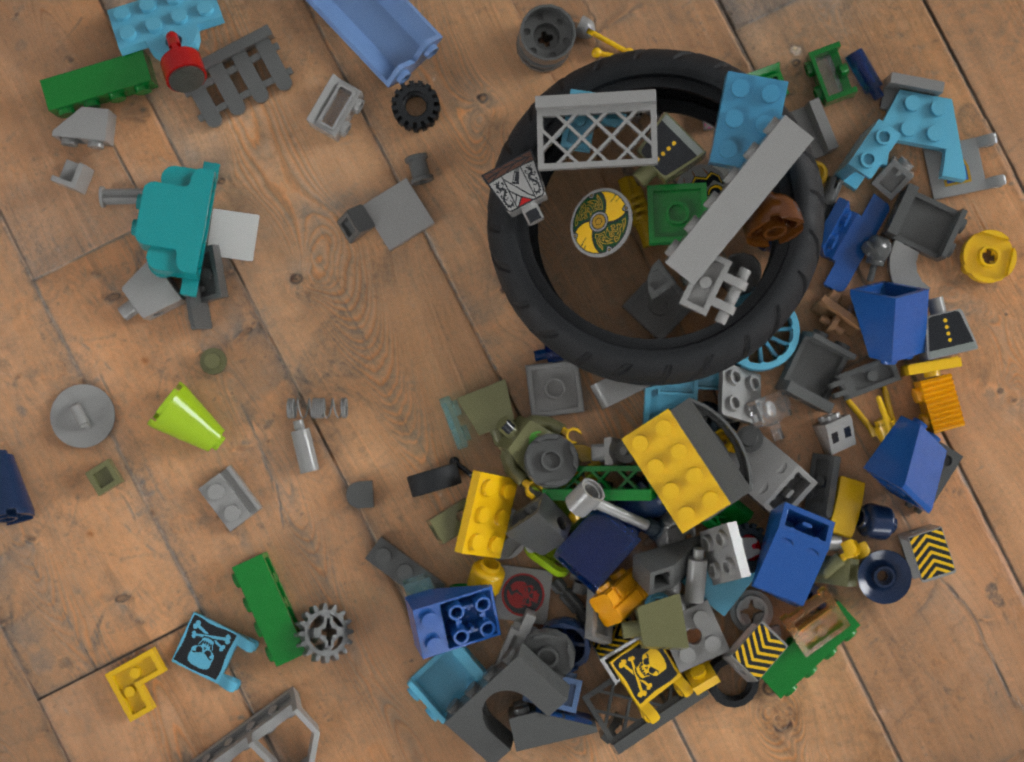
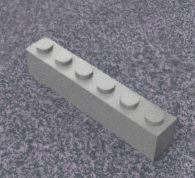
M782 115L780 119L774 116L763 129L766 136L759 144L754 141L743 154L746 160L738 169L734 166L722 180L726 183L719 194L715 190L711 193L703 204L706 210L700 217L694 215L683 228L687 233L679 242L677 239H674L664 253L668 256L664 260L665 263L692 285H695L814 140V137L788 116Z

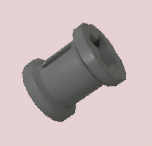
M425 152L413 154L404 159L410 168L412 175L410 182L412 186L423 185L434 180L433 174L429 172L426 161L428 155Z

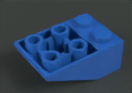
M787 502L773 508L770 511L751 586L799 606H804L829 550L835 522Z
M491 584L429 589L405 597L414 643L422 659L501 635Z

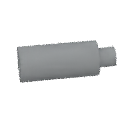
M303 419L293 421L295 431L291 432L300 474L319 470L310 428L305 429Z
M693 547V555L688 556L684 600L688 603L701 604L704 602L708 558L704 557V548Z

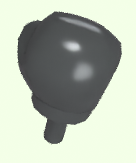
M873 235L861 246L863 253L867 255L865 262L871 264L867 281L873 282L877 266L884 267V263L891 252L892 244L886 237Z

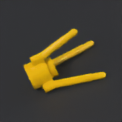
M887 385L881 387L885 405L881 396H876L882 417L874 420L875 426H872L851 399L846 400L848 406L868 429L871 437L877 436L880 442L884 440L897 422Z

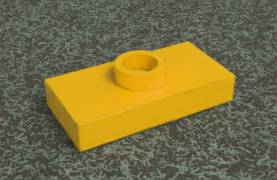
M956 356L903 365L900 367L901 377L920 373L924 374V378L941 375L940 370L961 367L962 361L961 357Z

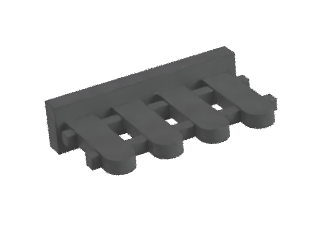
M267 24L202 58L206 73H210L211 77L206 79L204 84L198 89L184 93L187 98L193 97L201 112L197 116L200 122L206 121L210 127L218 128L223 123L220 112L229 108L234 115H243L246 111V105L243 100L252 96L258 103L267 102L269 92L266 88L273 84H276L281 91L291 89L292 80L290 75L294 74L291 67L285 69L276 52L281 48L277 42L271 43L270 40L275 37ZM256 48L258 52L249 57L247 53ZM261 59L272 76L262 81L253 63ZM233 60L234 65L226 69L224 65ZM238 71L248 88L240 94L230 77ZM216 84L224 99V102L217 106L206 89Z

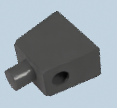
M545 493L512 514L505 533L539 555H545L555 548L564 555H567L575 545V542L568 537L572 525L571 520Z

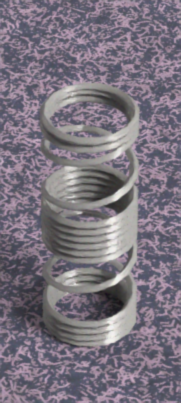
M346 397L341 398V413L338 417L334 398H332L328 417H326L325 398H313L312 408L310 398H308L306 414L303 417L300 411L299 399H296L295 404L294 398H288L286 404L288 419H295L298 408L301 418L304 419L310 408L312 419H323L324 417L328 419L333 406L335 416L338 419L342 416L344 419L348 416V401Z

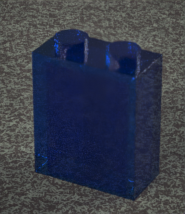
M596 509L595 511L592 510L559 546L553 557L595 594L637 547L641 539L638 537V532L631 525H624L619 519Z

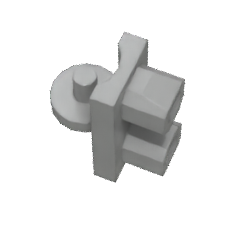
M605 437L604 444H591L592 461L605 462V465H626V463L629 464L635 461L621 439Z

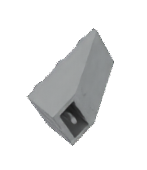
M763 435L764 442L762 447L756 452L747 453L753 482V490L747 495L770 515V511L784 502L798 506L818 482ZM729 452L732 461L739 469L740 464L736 452Z

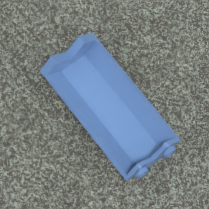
M306 0L388 88L397 83L400 85L405 83L418 66L437 53L439 50L437 45L443 38L409 0Z

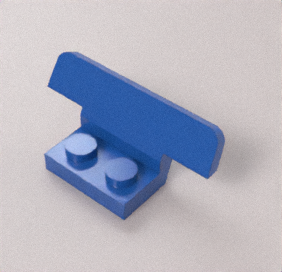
M873 194L862 216L850 210L848 200L839 197L826 219L820 256L834 263V266L823 283L825 287L831 290L834 289L837 292L846 289L865 255L861 249L862 244L869 237L877 234L889 213L888 203L876 194Z

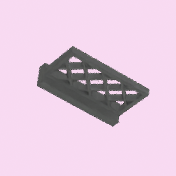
M611 678L581 698L606 736L614 753L619 755L709 695V692L706 690L698 696L693 692L687 698L681 697L678 694L672 697L673 690L675 691L673 684L666 688L669 689L666 702L663 704L649 702L651 705L657 706L655 710L660 715L659 721L655 724L645 722L643 717L640 719L629 717L633 699L630 695L625 696L614 693L615 683ZM611 685L610 692L603 690ZM597 693L609 695L606 711L595 709L590 698ZM613 696L628 700L625 716L610 712ZM599 713L605 714L604 721L600 717ZM609 716L624 719L622 731L615 736H612L607 728ZM628 720L635 721L627 727Z

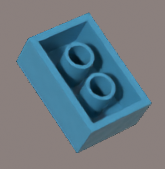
M732 71L727 72L707 165L732 169L734 166L738 169L746 160L743 154L754 141L757 144L762 141L766 136L763 129L774 116L777 119H780L782 116L788 81Z

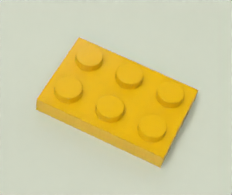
M473 470L454 551L461 554L501 558L505 533L517 489V484L510 477Z

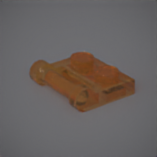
M825 586L816 590L817 594L807 600L804 606H799L788 615L785 613L779 617L780 622L806 658L851 626ZM825 602L826 607L796 628L794 625L796 622Z

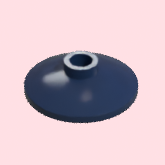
M877 550L871 552L861 561L858 567L857 582L859 588L868 599L876 603H894L903 598L910 588L912 580L911 569L907 561L894 551ZM880 571L885 572L883 580H879L877 577Z

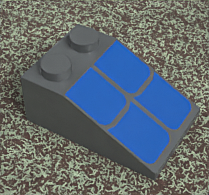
M522 700L513 702V706L509 707V722L516 752L598 732L595 719L589 713L576 711L575 714L557 709L548 717L535 704Z

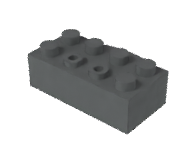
M692 398L686 399L670 410L731 502L730 505L753 490L752 471L747 452L737 433L720 414L704 403ZM703 416L711 419L728 437L737 454L740 464L739 469L732 461L722 440L709 427ZM730 505L726 506L725 508H723L722 510L718 511L717 513H715L714 515L710 516L709 518H707L706 520H704V521H702V522L709 521L711 518H713L714 516H716L717 514H719L720 512H722L724 509H726V508L729 507Z

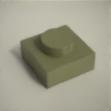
M112 459L105 460L85 473L98 496L106 494L125 482Z

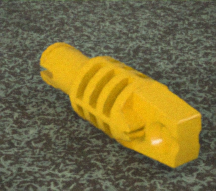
M625 176L619 179L618 183L622 194L627 198L632 208V226L636 227L643 248L652 247L649 246L648 202L645 199L644 191L641 186L637 185L633 176Z

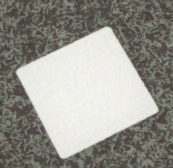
M213 209L207 246L212 244L219 245L221 257L253 261L260 216L257 214Z

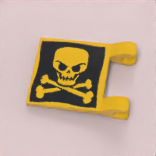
M637 640L609 661V664L647 723L655 724L660 719V715L649 702L671 684H673L675 691L681 697L687 698L694 692L665 649H641L640 642Z

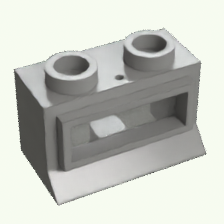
M332 74L306 120L312 128L339 142L341 136L345 137L348 134L352 125L350 121L354 114L358 115L365 103V100H363L364 95L361 90Z

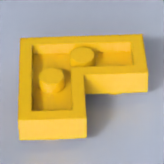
M156 647L149 649L105 674L130 722L157 707L144 684L168 670Z

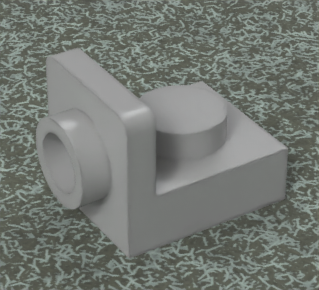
M893 156L887 166L871 181V184L892 200L914 177V172L911 170L914 166L903 156L899 159Z

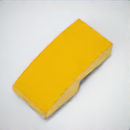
M844 476L838 477L833 514L831 518H827L835 522L833 534L849 539L852 538L861 511L865 483Z

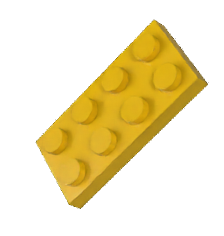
M669 408L621 438L682 534L731 504Z

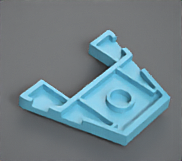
M900 89L882 119L883 122L901 134L896 143L942 152L938 179L964 182L966 180V171L952 99ZM889 154L880 165V168L887 166Z
M719 373L687 383L663 386L651 385L645 388L642 425L666 409H673L688 398L698 401L699 389L718 390Z

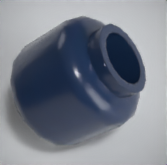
M866 503L861 508L856 528L863 537L881 541L888 539L896 531L898 523L891 508L875 503Z

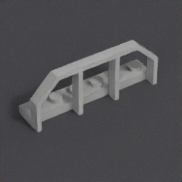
M292 686L190 762H231L238 754L250 748L265 762H279L258 740L264 735L272 733L279 724L295 715L311 730L308 754L300 762H315L320 736L319 726L302 708L300 694Z

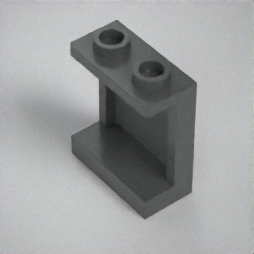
M909 183L900 191L880 235L891 241L897 240L936 262L944 260L946 257L949 258L955 250L956 243H954L957 234H960L967 224L965 217L968 211L963 208L955 210L918 192V186Z
M814 329L813 332L802 331L797 348L788 359L775 389L816 411L830 414L835 404L828 400L834 388L828 389L827 384L835 382L834 376L841 374L847 361L855 360L857 355L849 351L851 347L840 341H835L834 343L828 340L829 335L818 329Z

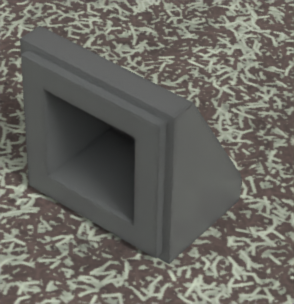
M361 204L348 209L337 221L350 244L354 243L375 226L368 212Z

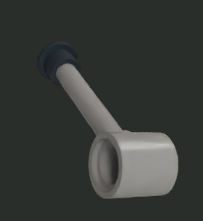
M583 479L565 498L568 509L578 517H586L592 510L595 511L597 509L642 529V532L654 541L659 539L664 531V522L662 520L645 519L605 501L602 487L593 479Z

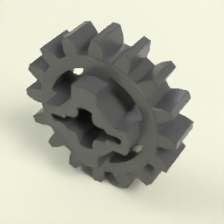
M327 603L319 604V608L316 605L309 607V612L306 611L301 614L304 621H299L295 624L300 628V632L294 633V637L301 639L296 647H304L305 650L302 656L312 655L311 662L321 660V663L325 664L329 663L330 659L337 661L339 660V654L343 655L348 652L344 646L353 643V641L348 639V635L354 633V630L347 627L352 621L351 619L344 620L343 617L346 612L344 610L336 612L337 605L335 604L329 606V608ZM314 620V625L309 629L312 621ZM321 630L327 632V637L321 634ZM337 638H339L337 644L334 647V642L337 640Z

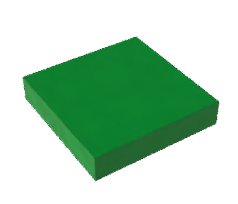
M706 182L647 185L649 246L670 245L674 239H677L679 242L687 233L683 228L694 215L700 217L706 210V207L703 206L707 200Z

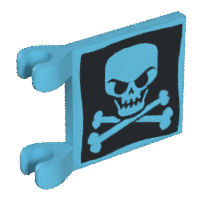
M193 612L171 661L220 685L229 692H234L239 689L241 680L224 673L236 647L238 646L244 651L252 653L257 650L259 641L240 634L204 615Z

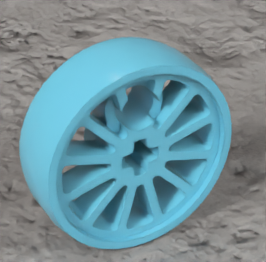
M752 292L739 296L735 307L740 306ZM795 311L787 320L788 327H781L777 331H788V342L774 336L770 339L785 347L780 355L776 353L769 342H766L764 346L774 358L772 361L765 362L763 360L761 346L757 350L758 363L750 362L748 356L735 365L749 371L763 372L785 363L796 350L800 338V325Z

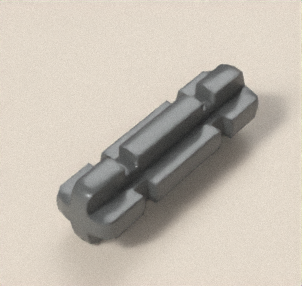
M561 577L556 578L551 584V589L560 595L559 598L573 614H576V618L581 623L585 624L586 607H583V602L573 593L570 587H566L567 584Z

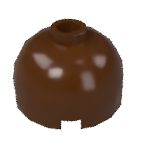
M770 192L742 228L747 244L753 247H770L769 241L778 239L779 244H782L797 237L804 229V219L797 202L791 197L781 193Z

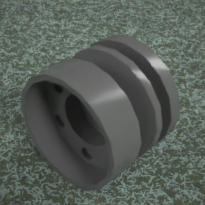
M551 4L539 5L526 14L522 20L516 40L517 54L523 64L531 70L541 73L552 72L563 65L573 48L576 38L575 23L570 14L561 7ZM540 39L549 42L548 47H545L544 43L539 44Z

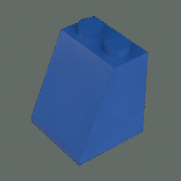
M900 416L863 468L891 494L929 514L933 508L947 450L939 443L941 439L937 435L926 430L928 426L915 417L910 420Z

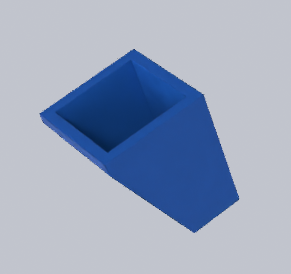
M888 281L850 289V297L870 358L880 360L881 364L895 365L899 360L913 359L915 355L925 352L929 289Z

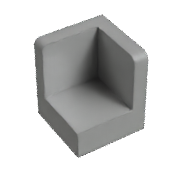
M66 159L60 177L52 175L50 180L62 187L85 195L95 170L85 164H78Z

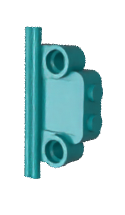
M204 161L203 168L199 169L180 166L168 167L161 175V182L153 181L147 183L143 188L142 194L138 193L136 209L139 210L138 219H133L131 235H134L140 247L147 251L148 267L155 276L159 278H183L180 295L197 297L220 164Z

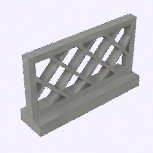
M656 89L535 96L538 171L658 165ZM650 112L651 123L642 132L630 122L637 113ZM631 113L627 118L624 115H622ZM616 114L623 122L611 134L600 123L607 115ZM592 115H600V116H599V117L597 118V120H596ZM578 116H586L593 122L583 135L571 126ZM562 117H570V118L566 121V120H564ZM544 118H557L564 125L551 137L544 130ZM626 125L639 135L628 148L616 138ZM596 127L600 128L608 136L598 149L586 140ZM567 128L579 138L568 151L556 141ZM650 130H651V140L646 136V134H647ZM544 136H546L549 139V141L545 145ZM643 139L651 146L652 158L639 159L631 150ZM612 140L624 150L616 160H608L601 154ZM583 142L594 153L587 161L579 162L571 154ZM552 144L564 153L556 163H545L544 153ZM627 155H629L632 159H624V158H625ZM597 156L602 159L601 161H593ZM567 158H569V159L572 160L573 162H564V161H565Z

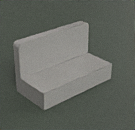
M892 72L884 80L879 109L887 111L900 89L939 96L943 93L945 82Z
M819 97L809 101L804 107L790 112L798 125L814 137L810 147L815 159L830 154L839 147Z

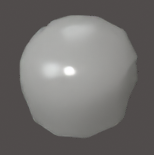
M744 252L730 255L728 260L732 261V265L728 271L729 274L736 276L740 267L751 271L747 280L749 285L745 292H741L740 296L753 292L761 279L760 262L753 255ZM724 282L721 285L727 292L731 287Z

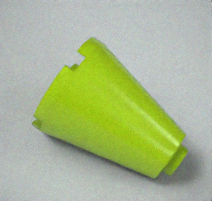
M181 381L157 409L153 416L156 421L151 418L147 423L151 428L207 452L211 448L217 450L226 439L222 435L225 430Z

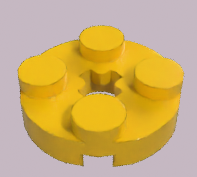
M984 230L973 234L964 242L960 251L961 271L978 283L991 284L1000 281L1013 271L1017 261L1015 247L1012 248L1007 235L1000 231ZM987 250L991 251L990 255L994 257V261L984 262L982 254L986 253Z

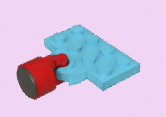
M137 0L107 10L122 56L149 48L152 55L160 61L167 86L175 92H192L204 84L207 73L201 55L198 52L201 44L200 31L225 23L217 0Z

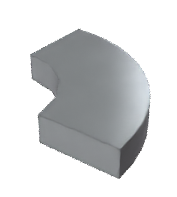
M897 240L892 242L891 252L887 258V273H889L890 281L930 290V287L922 282L917 273L916 261L919 252Z

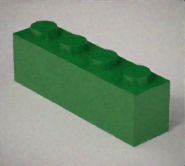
M143 50L40 80L48 111L60 118L70 117L81 107L100 108L101 104L123 102L128 96L134 94L139 96L146 95L152 92L151 89L159 87L151 59Z
M267 551L232 567L234 571L232 579L236 587H241L245 596L243 603L249 613L252 612L256 620L254 627L258 636L263 637L266 642L265 652L271 662L274 661L276 667L302 656L305 648H297L296 645L301 639L294 637V633L300 632V628L295 625L298 619Z
M831 597L825 611L817 610L785 640L788 645L787 649L761 679L780 699L784 695L785 697L791 695L798 686L796 684L804 677L809 678L817 670V665L823 659L828 660L837 652L836 647L843 641H849L856 635V629L860 624L838 600Z

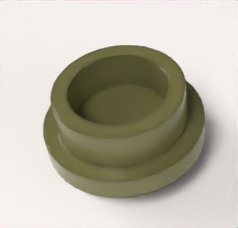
M210 348L202 353L200 366L208 374H220L227 366V357L220 349Z

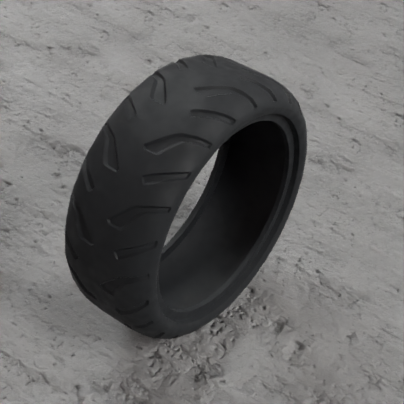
M638 49L613 54L571 72L565 78L558 80L540 96L570 94L571 89L590 92L656 89L657 112L689 116L715 127L727 72L746 73L724 61L700 53L671 49ZM535 102L515 125L501 150L495 168L530 149L538 163L537 110ZM784 105L782 115L788 116L798 125L794 116ZM544 118V130L551 137L564 125L557 118ZM562 134L556 140L559 144H561ZM544 136L545 145L549 141V139L546 136ZM552 144L544 153L545 163H556L564 153ZM809 145L771 191L773 193L785 194L797 202L804 219L803 231L797 237L782 244H779L778 239L772 241L768 262L759 283L745 301L737 307L734 315L729 316L725 326L716 322L699 331L665 339L627 337L599 328L572 311L558 296L545 271L538 241V223L529 226L523 213L511 217L491 189L487 205L489 249L498 280L514 311L526 327L561 358L589 373L621 383L660 386L687 383L722 372L750 356L772 338L801 302L816 270L823 241L825 197L822 179ZM540 171L545 189L554 171Z

